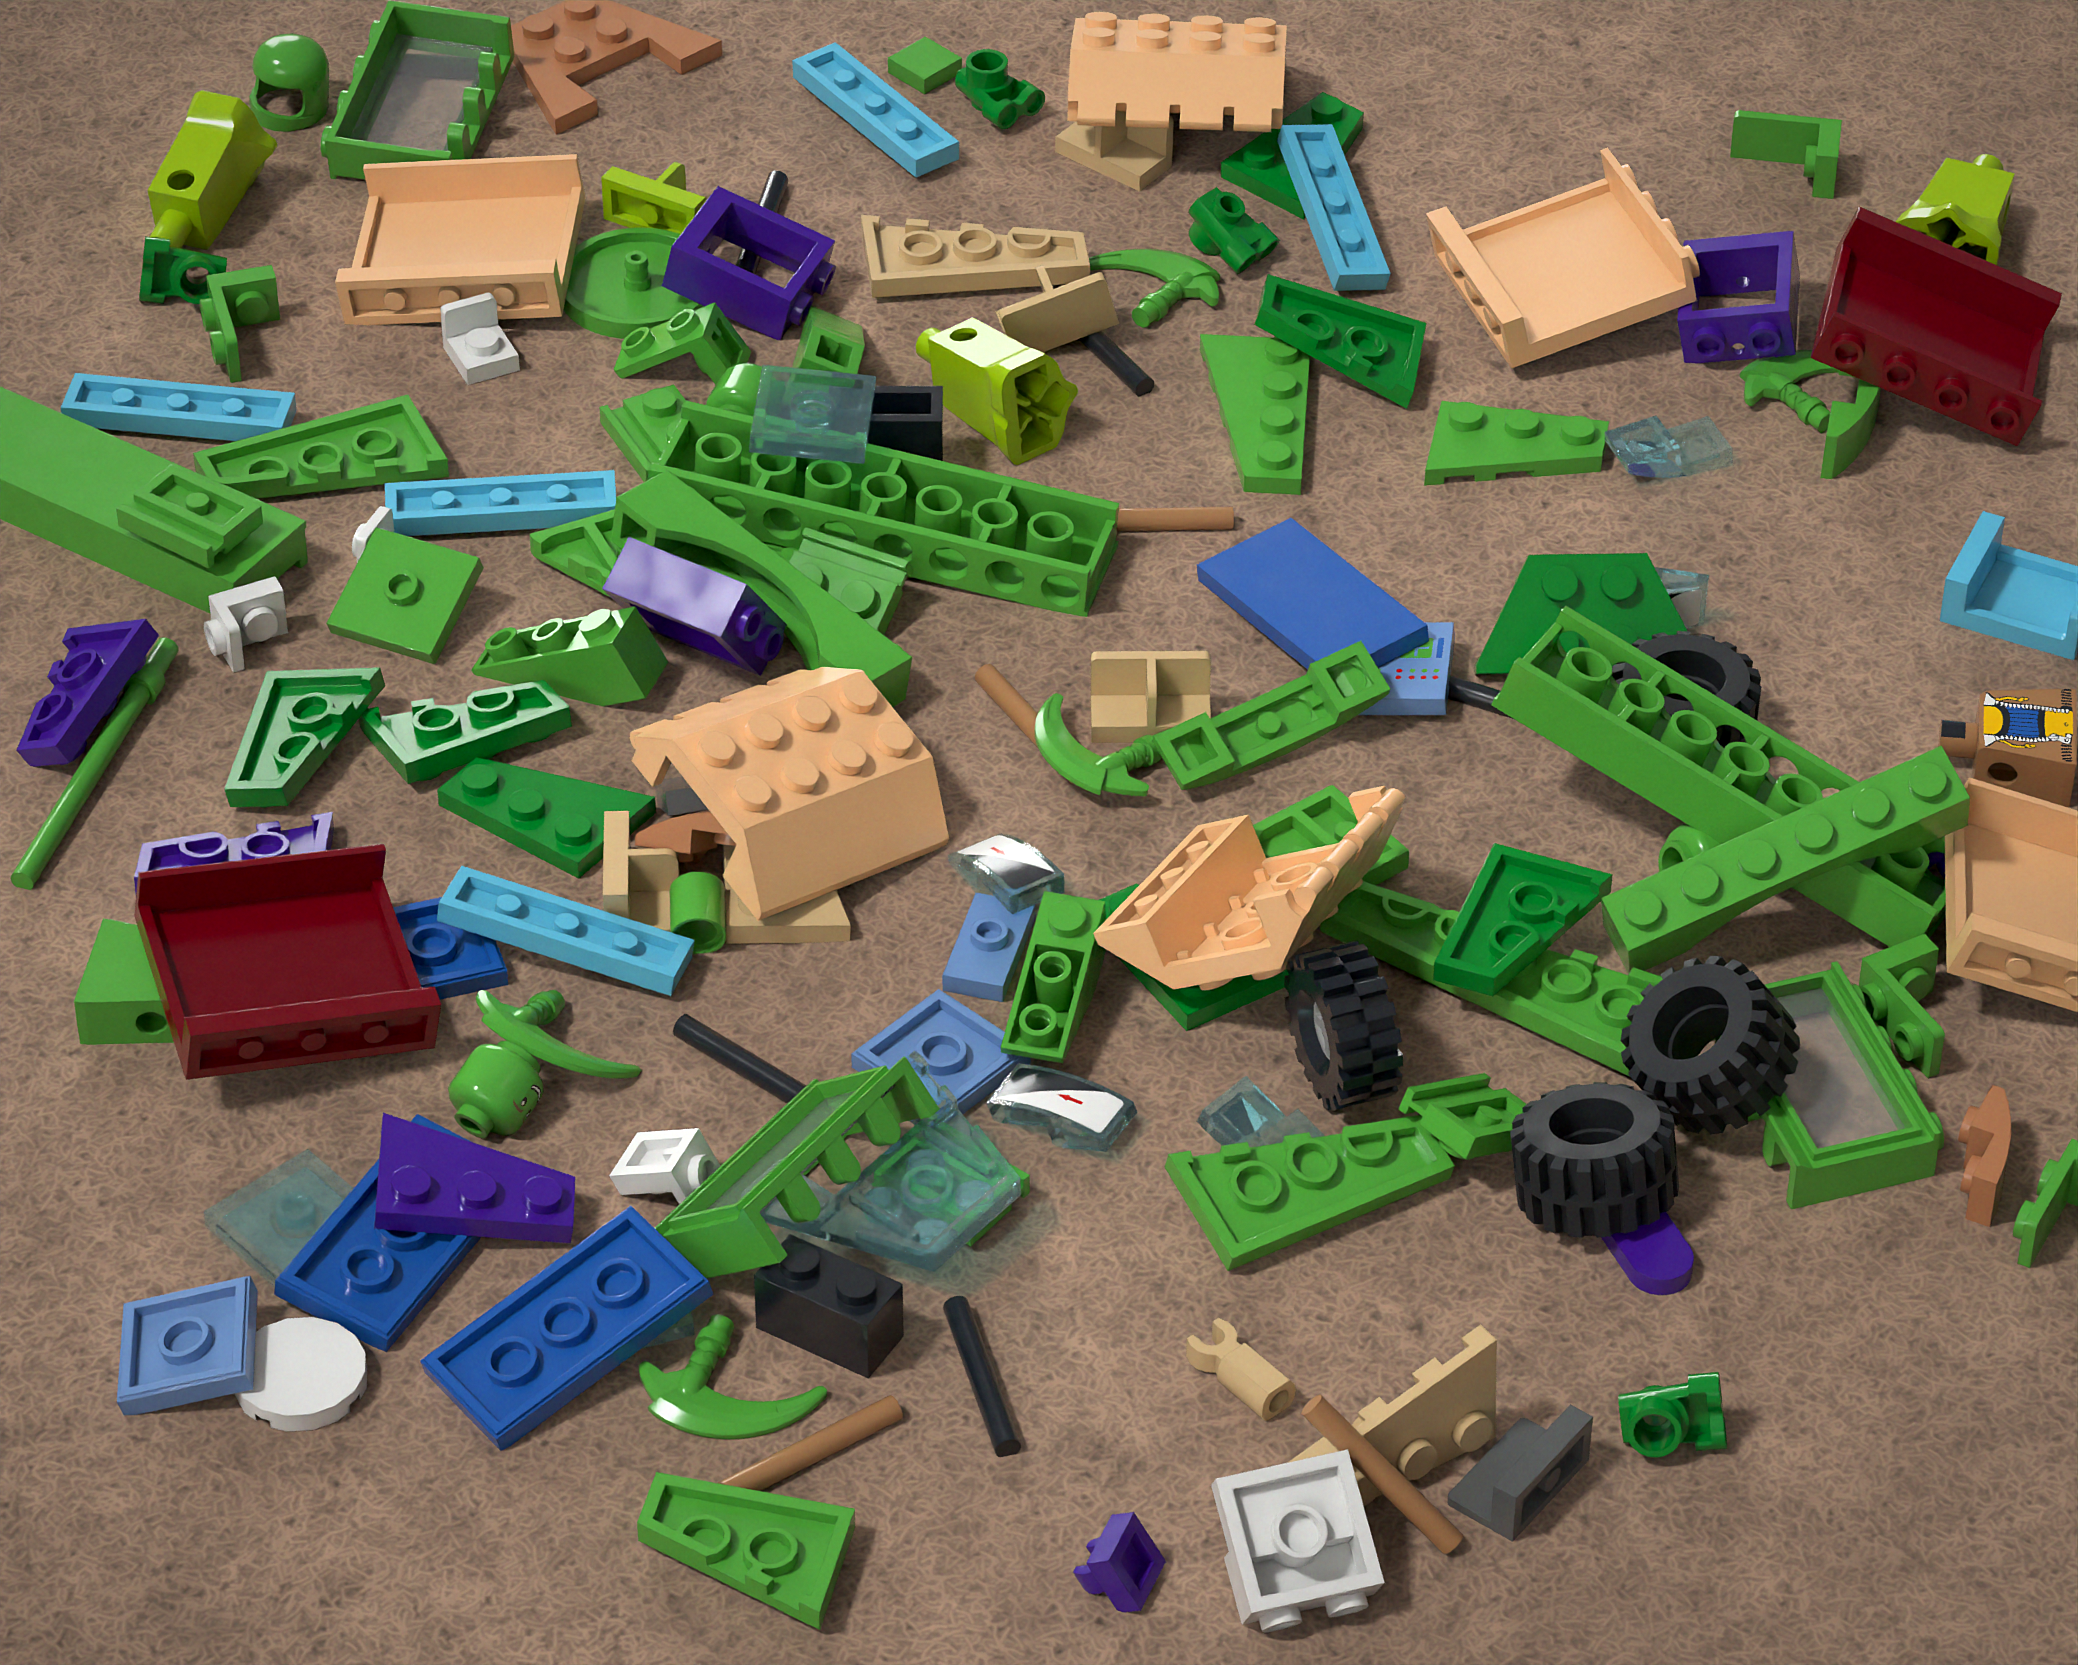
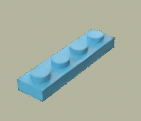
M836 42L792 60L793 78L914 177L917 178L959 159V141Z
M1282 125L1277 142L1334 291L1385 290L1391 273L1333 125Z
M82 373L74 374L61 405L62 414L94 428L238 441L290 427L297 411L295 393Z
M614 470L385 483V507L392 509L394 532L405 536L552 528L614 510L616 504Z
M465 866L460 867L438 905V922L669 996L673 994L692 959L694 939Z

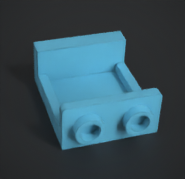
M1983 511L1945 578L1940 621L2074 660L2078 653V566L2002 545L2005 517Z

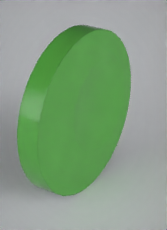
M625 228L596 235L576 246L563 310L575 323L591 332L612 338L625 339L631 332L640 327H648L650 329L670 321L673 316L682 310L693 309L695 311L705 306L662 287L671 247L681 234L656 228Z

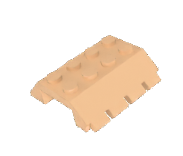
M1091 12L1086 14L1085 18H1075L1070 49L1067 121H1077V125L1115 127L1116 111H1125L1126 127L1169 129L1170 113H1180V129L1223 131V115H1234L1233 131L1271 132V129H1281L1283 122L1287 25H1276V21L1262 17L1246 19L1244 24L1223 23V19L1206 15L1193 17L1191 22L1170 21L1168 16L1162 14L1140 15L1138 20L1117 19L1115 14L1109 12Z
M820 667L815 670L800 669L767 682V685H756L721 698L720 703L710 702L674 715L673 720L664 719L630 732V741L635 749L631 761L650 785L654 787L662 784L672 763L736 843L735 850L724 871L723 877L757 921L933 852L948 843L949 835L933 756L863 670Z
M1385 786L1353 792L1348 799L1358 823L1339 843L1269 858L1265 856L1249 815L1197 825L1093 933L1097 944L1173 990L1199 985L1201 990H1212L1227 984L1233 978L1251 974L1254 980L1273 977L1286 969L1287 961L1298 948L1308 944L1314 938L1313 932L1324 920L1337 913V905L1343 898L1362 885V877L1380 858L1403 809L1401 806L1406 797L1400 790L1395 788L1386 790Z

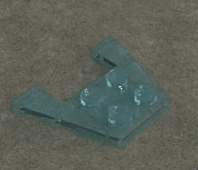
M913 1051L906 1058L940 1110L932 1117L910 1120L909 1122L915 1126L861 1172L858 1180L848 1183L836 1194H832L801 1174L820 1203L821 1211L817 1219L804 1223L793 1222L776 1196L759 1213L766 1223L935 1272L1021 1195L1020 1177L978 1125L972 1127L958 1109L957 1099L946 1085L940 1087L930 1075L929 1064L922 1055Z

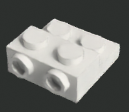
M1348 1449L1215 1479L1211 1487L1229 1551L1224 1560L1242 1625L1259 1621L1262 1632L1267 1633L1300 1624L1302 1622L1300 1611L1326 1606L1328 1617L1355 1613L1366 1609L1369 1606L1366 1596L1374 1595L1385 1583Z

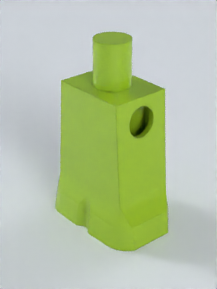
M204 90L194 94L186 120L147 190L155 228L149 237L170 239V246L182 248L183 245L208 250L249 187L264 168L265 160L273 154L278 143L276 139L263 130L253 111L240 98Z
M1990 154L1977 156L1973 163L1946 158L1920 198L1903 212L1895 222L1998 265L2001 235L2009 214L2015 173L2004 171L2001 161Z
M973 317L944 331H940L937 328H928L921 333L916 342V353L931 364L933 386H943V406L993 442L1014 465H1020L1057 447L1064 432L1068 409L1078 394L1077 385L1063 377L1058 363L1053 358L1040 350L1023 345Z

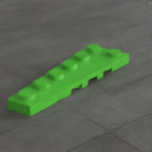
M1364 881L1360 887L1348 893L1337 905V913L1320 924V931L1344 943L1358 941L1359 945L1364 944L1368 948L1370 955L1628 1076L1629 1069L1623 1064L1621 1052L1626 1047L1620 1041L1622 1029L1630 1026L1632 1023L1626 1016L1632 1005H1639L1644 997L1640 993L1649 983L1654 987L1663 980L1659 975L1634 967L1626 975L1598 966V956L1577 949L1573 951L1571 956L1546 949L1493 997L1433 980L1434 962L1459 912L1445 910L1433 903Z

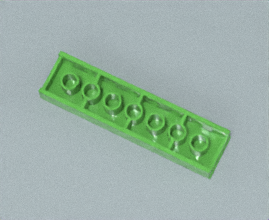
M0 386L1 520L207 613H210L208 597L210 595L274 576L278 579L293 565L302 568L308 563L305 537L306 520ZM172 464L261 505L263 524L227 554L219 552L215 555L214 564L210 568H206L119 527L116 508L121 504L129 506L134 502V493Z
M687 400L682 405L681 419L657 463H651L648 469V480L666 470L670 471L760 541L799 549L803 541L802 532L806 527L908 560L914 569L911 575L913 578L1082 617L1088 616L1119 541H1116L1119 503Z
M1567 606L1560 611L1556 622L1523 658L1518 657L1513 663L1502 690L1491 704L1493 707L1694 829L1703 831L1720 844L1823 799L1821 791L1824 789L1834 788L1841 791L1859 783L1844 772ZM1566 631L1577 632L1587 640L1590 648L1577 647L1566 653L1561 646L1559 636ZM1618 662L1628 663L1638 670L1642 680L1626 679L1618 684L1612 676V665ZM1672 693L1682 695L1689 700L1694 711H1677L1671 717L1664 708V696ZM1721 725L1733 726L1744 735L1746 743L1732 742L1723 748L1716 739V728ZM1780 756L1790 760L1796 766L1798 774H1784L1776 780L1769 772V759ZM1945 836L1913 851L1886 854L1833 869L1801 882L1792 888L1889 947L1924 933L1930 939L1946 918L1945 880L1936 877L1928 869L1929 858L1927 854L1931 852L1945 854Z

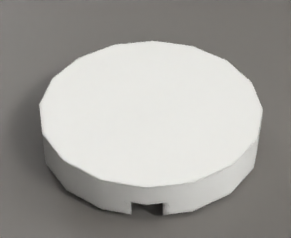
M315 1317L287 1318L264 1326L256 1332L253 1390L235 1393V1396L244 1413L256 1420V1415L262 1419L269 1420L271 1428L286 1432L315 1430L339 1421L350 1412L349 1405L357 1399L358 1395H360V1399L362 1398L367 1389L366 1354L357 1337L338 1323Z

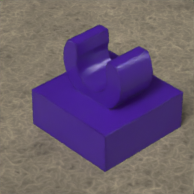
M1134 1512L1112 1514L1101 1536L1089 1541L1086 1546L1091 1554L1086 1562L1087 1565L1076 1566L1073 1574L1083 1589L1089 1594L1105 1592L1116 1610L1121 1612L1141 1611L1166 1560Z

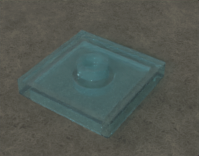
M762 365L750 433L749 452L864 464L875 397L876 376Z
M306 1149L204 1211L205 1227L275 1288L277 1277L353 1190V1187L309 1149Z

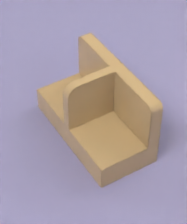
M1116 111L1115 127L1077 125L1076 121L1055 137V152L1135 190L1141 191L1172 167L1173 118L1170 116L1169 129L1126 127L1125 111Z
M1044 265L1035 267L1043 290L1042 294L996 311L1000 326L1005 335L1041 352L1119 324L1107 282L1101 272L1053 289Z
M1208 651L1093 652L1091 654L1090 693L1091 743H1133L1142 736H1152L1204 712L1211 718L1210 653Z
M604 811V911L670 932L669 889L671 883L680 876L678 854L669 848L631 847L629 811Z

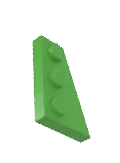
M1441 401L1425 468L1424 486L1444 484L1445 477L1473 475L1475 482L1496 480V473L1526 471V473L1533 477L1601 472L1608 439L1609 421L1594 420L1584 416L1570 417L1538 413L1527 409L1513 410L1481 406L1471 402Z
M659 1472L655 1474L637 1521L638 1541L819 1630L821 1629L856 1527L854 1508Z

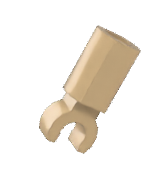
M1220 1318L1213 1321L1212 1340L1216 1345L1204 1344L1194 1335L1187 1338L1186 1357L1189 1363L1203 1372L1216 1373L1218 1382L1265 1421H1268L1291 1405L1296 1392L1295 1384L1248 1344H1239L1237 1342V1332L1228 1321Z

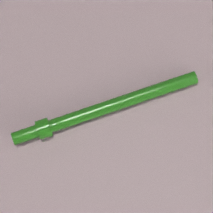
M165 637L159 638L147 656L145 665L140 671L132 674L124 685L123 697L12 873L11 882L14 886L28 890L33 888L146 704H153L165 686L164 674L179 651L177 644L173 640Z

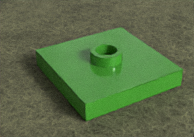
M376 527L326 624L333 634L435 664L484 567L479 557Z

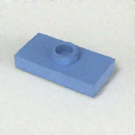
M975 893L942 975L943 991L1003 1002L1035 922V903Z

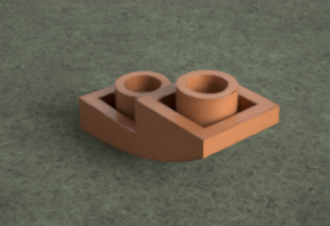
M709 810L667 819L636 833L635 846L674 850L678 854L679 862L693 861L694 853L717 848V843L736 846V843Z
M1992 1085L1980 1108L1972 1105L1968 1108L1958 1137L1959 1142L1967 1144L1963 1167L1965 1171L1960 1187L1961 1192L1969 1194L1965 1219L1990 1227L2002 1196L2011 1140L2009 1102L2004 1088Z

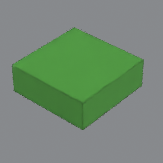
M923 37L888 57V73L923 94L956 77L958 71L962 69V58L927 37Z

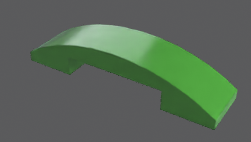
M1839 370V375L1854 377ZM1859 379L1855 404L1832 401L1820 478L1833 479L1843 472L1864 449L1875 426L1881 394L1880 387Z
M1359 641L1311 663L1306 675L1215 717L1209 718L1207 713L1204 712L1154 735L1152 742L1180 789L1197 788L1235 776L1286 755L1316 740L1386 697L1391 689L1362 641Z

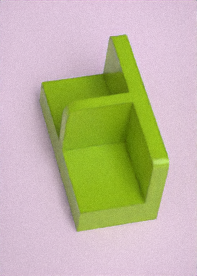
M678 162L672 163L656 180L614 166L601 177L603 218L628 228H656L681 234L706 202V197L686 191L685 166Z

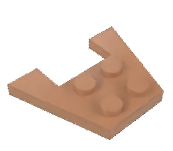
M565 0L511 25L515 55L513 63L556 135L598 115L597 99L578 86L648 52L681 75L722 56V40L610 0Z

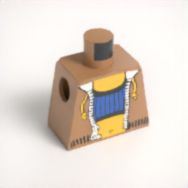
M2076 689L1985 691L1979 695L1975 723L1941 720L1938 747L1942 746L1948 757L1973 759V779L2070 808L2077 765Z

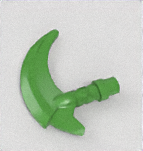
M1125 249L1089 258L1090 271L1099 269H1128L1148 273L1167 282L1155 293L1146 295L1140 300L1139 305L1133 309L1132 319L1142 328L1149 326L1154 321L1158 322L1167 314L1168 309L1182 298L1200 297L1210 306H1215L1219 303V291L1216 282L1220 280V274L1211 266L1196 258L1159 249Z
M1796 350V355L1759 358L1740 372V378L1745 381L1744 401L1747 405L1754 406L1762 397L1779 399L1783 403L1785 402L1790 409L1795 410L1799 420L1804 424H1810L1822 433L1828 429L1830 411L1824 402L1817 397L1810 396L1805 391L1803 392V389L1795 383L1803 378L1817 374L1839 373V370L1810 358L1812 350Z
M1055 693L1045 701L1037 714L1034 734L1040 753L1053 769L1070 782L1098 795L1103 790L1122 795L1147 796L1149 785L1128 776L1127 772L1141 766H1151L1161 760V755L1152 742L1154 735L1142 736L1136 739L1130 746L1120 749L1119 752L1115 751L1102 757L1083 747L1066 729L1061 717V705L1063 703V696L1061 694Z
M486 990L479 991L476 996L477 1004L484 1014L481 1021L506 1041L522 1047L535 1057L568 1070L603 1078L637 1077L641 1072V1069L636 1065L612 1062L583 1053L556 1040L538 1027L539 1025H546L555 1020L565 1007L564 997L556 990L539 992L520 1008L501 1003Z
M720 1314L712 1315L706 1327L700 1330L695 1340L696 1351H693L689 1364L686 1365L685 1369L664 1373L648 1361H643L639 1365L641 1382L653 1401L648 1406V1411L676 1429L708 1438L744 1439L781 1430L812 1412L827 1397V1389L824 1386H817L798 1396L762 1402L731 1398L707 1387L706 1385L712 1374L711 1371H714L718 1358L725 1356L730 1346V1337L735 1328L734 1323L728 1317Z

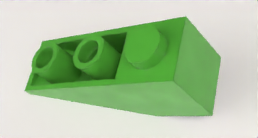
M810 306L781 405L783 409L796 413L802 419L816 421L828 426L829 386H853L856 380L865 347L861 325Z
M630 607L615 611L600 609L588 616L564 621L561 618H554L541 625L518 630L513 627L499 630L486 641L485 650L471 671L474 675L513 685L545 680L559 696L594 705L608 706L646 699L668 664V660L637 608Z
M1044 891L1000 1047L1001 1053L1058 1063L1064 1062L1093 998L1106 949L1097 944L1093 934L1106 920L1105 901Z

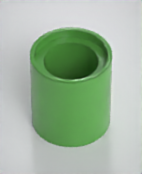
M690 872L677 877L671 883L669 889L670 932L694 939L693 954L717 951L726 941V904L723 882L715 875L706 872Z

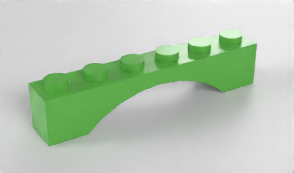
M666 470L616 497L611 541L619 548L623 549L628 537H631L747 584L787 624L784 633L800 653L807 670H815L820 667L863 670L892 707L906 699L912 657L670 471Z
M1939 746L1602 897L1603 926L1627 973L1629 974L1633 967L1645 971L1687 952L1736 916L1801 882L1861 860L1891 853L1913 851L1968 826L1970 796L1943 747Z

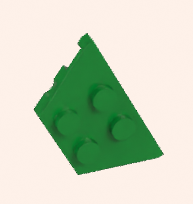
M1647 553L1528 555L1494 623L1495 626L1484 649L1474 665L1475 675L1509 674L1517 658H1523L1556 622L1560 611L1565 606L1629 644L1639 639L1649 641L1652 639L1653 634L1664 632L1667 635H1676L1677 631H1687ZM1566 631L1559 636L1561 646L1566 653L1577 647L1590 648L1587 640L1577 632Z

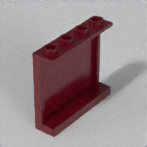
M1859 206L1836 248L1810 358L2018 446L2042 405V400L2033 397L2044 333L2060 306L2062 293Z
M384 844L138 872L134 917L186 1080L435 1048L441 1002L435 986L422 988L383 880L386 856Z

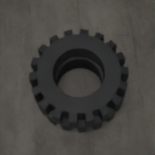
M1677 631L1676 635H1667L1664 632L1653 634L1652 639L1649 641L1639 639L1631 644L1758 721L1762 688L1760 686L1761 677L1758 669L1752 668L1753 661L1749 656L1736 653L1737 647L1727 641L1717 642L1715 641V636L1702 634L1701 636L1690 635L1689 631ZM1618 662L1612 667V676L1618 684L1626 679L1642 680L1638 670L1628 663ZM1675 693L1664 696V708L1671 717L1677 711H1694L1692 704L1684 696ZM1721 725L1716 728V739L1723 748L1732 742L1746 743L1744 735L1737 728L1730 725Z
M1709 956L1705 964H1703L1698 958L1685 961L1681 970L1675 971L1671 967L1661 974L1663 980L1654 987L1649 983L1640 993L1644 997L1639 1005H1632L1626 1016L1632 1023L1630 1026L1622 1029L1620 1041L1626 1047L1621 1052L1623 1064L1629 1069V1076L1641 1090L1654 1094L1656 1100L1664 1101L1669 1107L1670 1114L1673 1115L1674 1124L1676 1126L1681 1124L1689 1132L1699 1134L1705 1128L1710 1135L1724 1132L1728 1124H1731L1735 1129L1747 1125L1748 1117L1756 1112L1759 1116H1762L1771 1108L1768 1102L1773 1096L1781 1097L1789 1086L1784 1079L1786 1075L1795 1074L1799 1062L1793 1056V1053L1800 1050V1037L1794 1031L1797 1026L1792 1016L1758 976L1737 960L1733 959L1727 963L1722 956ZM1722 1035L1709 1050L1699 1055L1709 1042Z
M1593 1082V1084L1588 1085L1576 1084L1566 1086V1089L1552 1090L1541 1095L1540 1100L1530 1101L1522 1108L1523 1113L1515 1116L1512 1122L1513 1130L1510 1133L1517 1204L1520 1211L1526 1212V1218L1533 1224H1544V1230L1553 1233H1568L1570 1237H1611V1234H1626L1638 1230L1640 1225H1650L1660 1219V1213L1668 1212L1674 1205V1197H1677L1679 1193L1674 1119L1666 1103L1656 1100L1654 1094L1646 1090H1634V1086L1625 1084L1610 1085L1607 1082Z

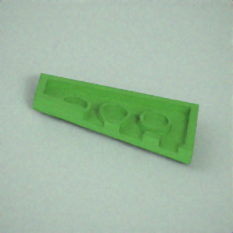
M1200 334L1199 350L1203 362H1206L1209 371L1208 379L1219 403V414L1223 427H1226L1229 435L1230 449L1243 491L1301 495L1310 355L1277 337Z
M409 395L193 453L196 473L256 499L449 477L448 459Z
M1416 1115L1345 1126L1342 1133L1314 1138L1311 1137L1310 1132L1284 1136L1282 1143L1249 1148L1248 1142L1223 1145L1218 1153L1192 1156L1191 1151L1168 1154L1164 1167L1227 1271H1230L1450 1179L1455 1165L1446 1151L1439 1145L1438 1138L1419 1125L1423 1116Z

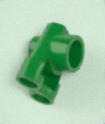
M981 49L972 52L966 58V67L960 69L955 78L957 89L971 100V105L976 110L982 111L983 117L1000 129L1010 128L1021 115L1033 116L1037 114L1045 103V93L1027 80L1023 79L1020 82L1008 75V59L1005 54L997 50Z
M1217 187L1199 197L1188 211L1189 215L1194 219L1189 229V237L1193 245L1208 255L1215 256L1220 254V258L1236 274L1242 273L1257 260L1260 261L1269 255L1280 242V239L1263 222L1258 224L1245 213V205L1237 195L1231 192H1222Z
M145 236L139 301L164 304L165 297H181L189 303L199 304L200 299L209 298L207 278L205 276L202 279H193L188 275L187 270L192 267H202L208 270L207 275L225 273L227 258L170 246V239Z
M1719 1372L1688 1374L1687 1383L1664 1387L1652 1385L1640 1391L1623 1393L1618 1396L1623 1443H1630L1638 1453L1644 1456H1666L1673 1452L1679 1443L1695 1444L1696 1451L1727 1449Z

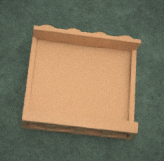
M1608 148L1600 150L1605 174L1604 179L1462 230L1446 206L1426 213L1435 257L1511 369L1697 301L1693 278L1699 277L1700 272L1693 250L1689 245L1683 247L1680 245L1670 219H1661L1659 217L1651 194L1648 191L1641 192L1638 189L1630 166L1628 164L1621 166Z
M577 154L364 164L363 171L369 199L352 268L338 269L335 280L344 324L383 325L441 322L440 309L443 305L484 293H491L495 298L498 319L562 317L586 199Z
M1969 777L1964 785L1970 796L1968 826L1945 836L1947 973L2078 1012V811Z

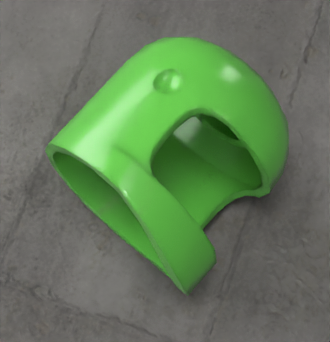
M294 33L272 36L263 42L253 58L252 68L254 75H256V83L249 96V108L255 114L261 127L272 131L290 132L304 129L317 123L326 115L329 108V62L324 49L312 38ZM300 89L303 96V105L298 114L285 116L265 110L258 104V100L266 93L274 90Z

